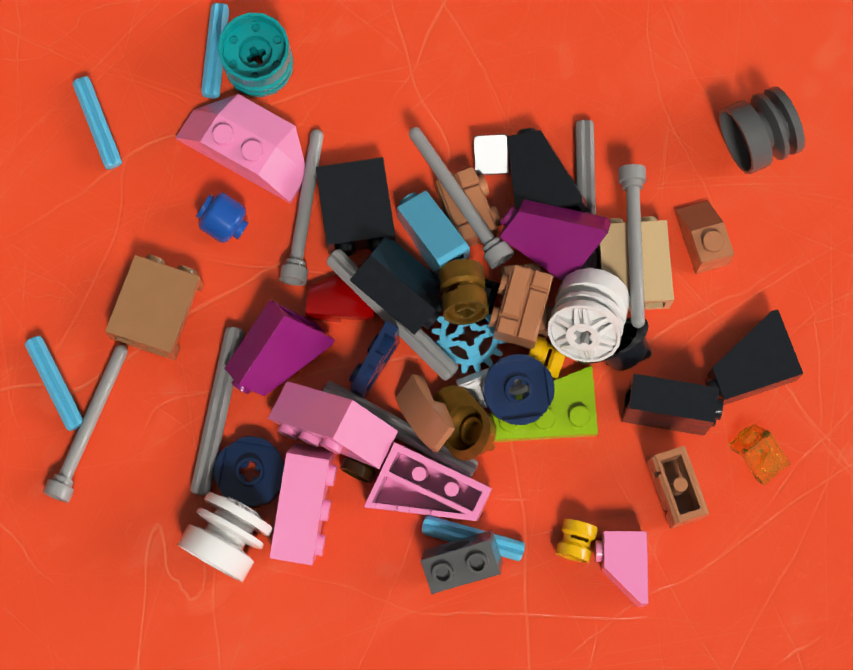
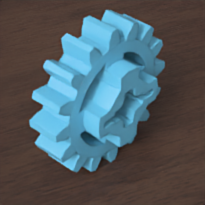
M488 313V315L486 316L485 319H486L489 323H490L491 315ZM439 316L437 320L442 324L441 328L432 329V333L440 337V340L435 343L442 347L443 351L456 364H461L462 373H467L470 365L474 366L476 372L481 371L480 363L483 362L491 367L494 364L490 357L493 354L496 356H502L503 354L497 348L498 344L507 343L493 338L490 348L481 356L479 347L485 338L494 336L495 328L489 327V324L479 326L476 323L458 325L453 334L446 335L450 322H447L443 316ZM470 326L472 331H486V333L474 339V345L469 346L467 341H454L455 338L465 333V327ZM459 346L466 350L469 360L455 355L450 347Z

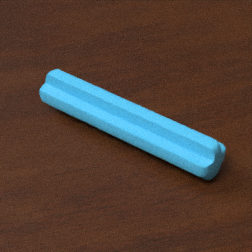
M213 3L210 9L201 87L202 95L205 98L216 99L220 96L223 65L218 53L219 37L228 24L229 7L224 3Z
M87 76L78 78L73 81L72 85L103 165L107 170L117 168L122 164V160L90 78Z
M41 336L32 337L25 342V347L65 428L73 431L80 427L83 417L44 339Z
M430 515L424 518L421 529L424 535L448 542L486 532ZM494 534L501 557L516 561L522 559L525 549L523 541Z

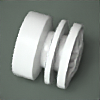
M578 269L568 274L559 286L555 306L552 309V315L548 322V336L552 345L561 354L582 362H597L612 356L620 346L630 305V295L626 285L617 276L601 269Z
M208 492L204 500L216 508L215 513L200 507L196 511L208 525L205 529L188 525L177 545L215 569L243 582L254 561L242 550L245 545L262 549L264 544L252 536L253 531L269 537L273 528L257 512L231 497L219 496Z

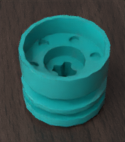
M246 13L235 17L223 29L219 37L218 53L227 78L237 91L249 97H266L276 94L288 83L293 73L294 59L286 31L276 19L264 13ZM258 56L263 60V63L258 65L253 61V58Z

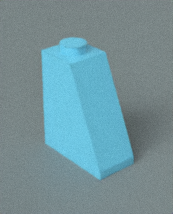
M427 191L419 195L416 192L411 193L400 201V206L397 207V218L436 277L439 278V270L447 262L469 259L470 247Z

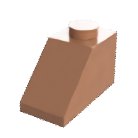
M706 201L675 210L695 274L727 266L734 256V251L725 224L711 204Z

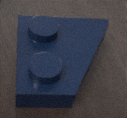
M389 321L385 322L380 333L371 342L367 350L368 355L363 364L359 363L349 378V381L352 382L350 386L351 392L365 399L400 344L399 327Z

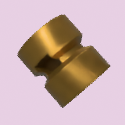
M458 259L443 265L439 270L441 293L443 294L441 298L444 319L453 324L467 325L486 318L489 311L487 293L484 290V269L481 263L471 259Z

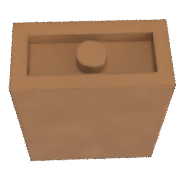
M147 254L143 258L135 255L105 332L111 340L175 361L180 350L177 343L197 290L201 291L204 284L200 276L197 275L198 272L190 267L178 265L176 269L165 265L166 262L159 257Z

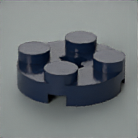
M514 354L501 358L488 369L483 382V397L486 406L496 418L508 424L526 425L537 421L547 411L554 399L555 388L550 371L540 361L529 355ZM520 379L521 385H527L528 392L522 394L521 400H516V396L509 393V387L514 386V380Z
M247 436L237 439L236 442L231 443L220 452L215 463L214 476L220 492L225 497H231L249 508H257L270 504L280 493L284 462L280 453L269 441L259 437ZM249 463H254L255 469L260 471L258 477H253L251 482H248L245 475L240 474L241 469H246Z

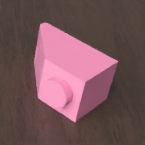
M604 531L601 534V540H595V562H601V571L637 607H645L648 605L647 532Z

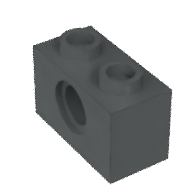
M493 530L425 549L420 560L431 594L500 575L503 566Z

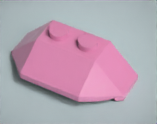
M239 94L193 110L176 136L178 141L290 204L302 187L305 162L296 126Z

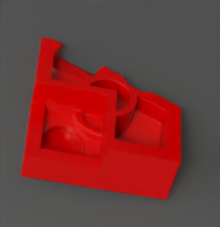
M337 274L309 285L305 309L306 318L330 322H341V319L375 321V311Z

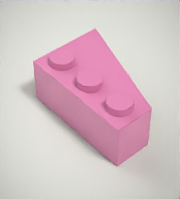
M288 381L268 419L279 425L277 431L290 439L296 440L299 436V439L314 447L321 445L333 453H341L377 469H380L398 433L396 429L351 399Z
M394 442L364 507L478 521L493 488Z
M295 443L286 452L270 558L312 565L316 556L323 555L326 535L321 534L323 521L328 522L331 510V500H327L329 487H333L335 483L337 465H334L336 453L324 447H314L301 443Z

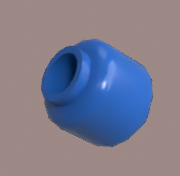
M218 193L215 197L210 194L196 215L200 219L198 223L199 228L221 243L228 242L232 236L238 240L248 225V222L244 220L246 208L225 193Z

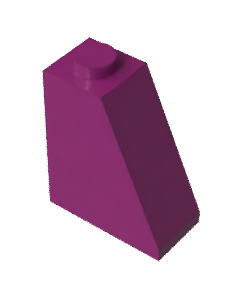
M524 199L517 209L511 206L501 219L500 223L504 227L500 238L563 281L568 274L582 267L608 234L611 221L603 216Z
M269 300L224 369L234 379L232 384L238 390L246 394L253 391L266 396L332 346L335 339L320 324Z

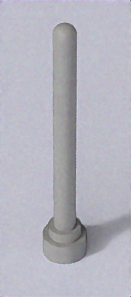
M418 127L411 128L409 130L410 139L483 243L484 258L489 266L493 269L505 263L514 255L512 248L506 241L502 242L500 237L495 238L421 129Z
M319 129L313 130L310 134L290 259H286L285 264L281 266L279 277L281 282L293 286L306 285L308 269L303 258L317 179L316 167H319L324 137L323 132Z
M628 164L618 168L619 184L626 191L631 324L635 328H641L645 324L640 190L643 189V184L646 183V167L639 164Z
M118 345L115 347L59 474H54L53 478L48 479L43 493L47 496L65 503L70 502L74 493L72 477L128 354L126 346Z

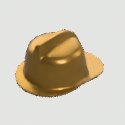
M451 385L443 387L434 395V401L446 404L454 423L455 430L444 445L456 459L463 461L472 460L486 451H493L496 448L493 443L496 437L494 419L470 392L463 387Z

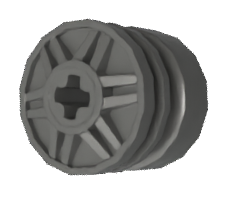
M778 86L770 87L764 93L754 94L751 98V104L746 100H741L722 108L719 112V124L727 149L735 163L745 174H752L770 166L773 157L777 160H784L789 154L795 155L802 152L805 147V136L799 115L790 98Z

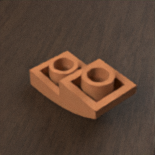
M412 374L395 399L402 414L416 435L432 452L438 453L446 440L452 435L455 426L446 404L433 400L425 378Z

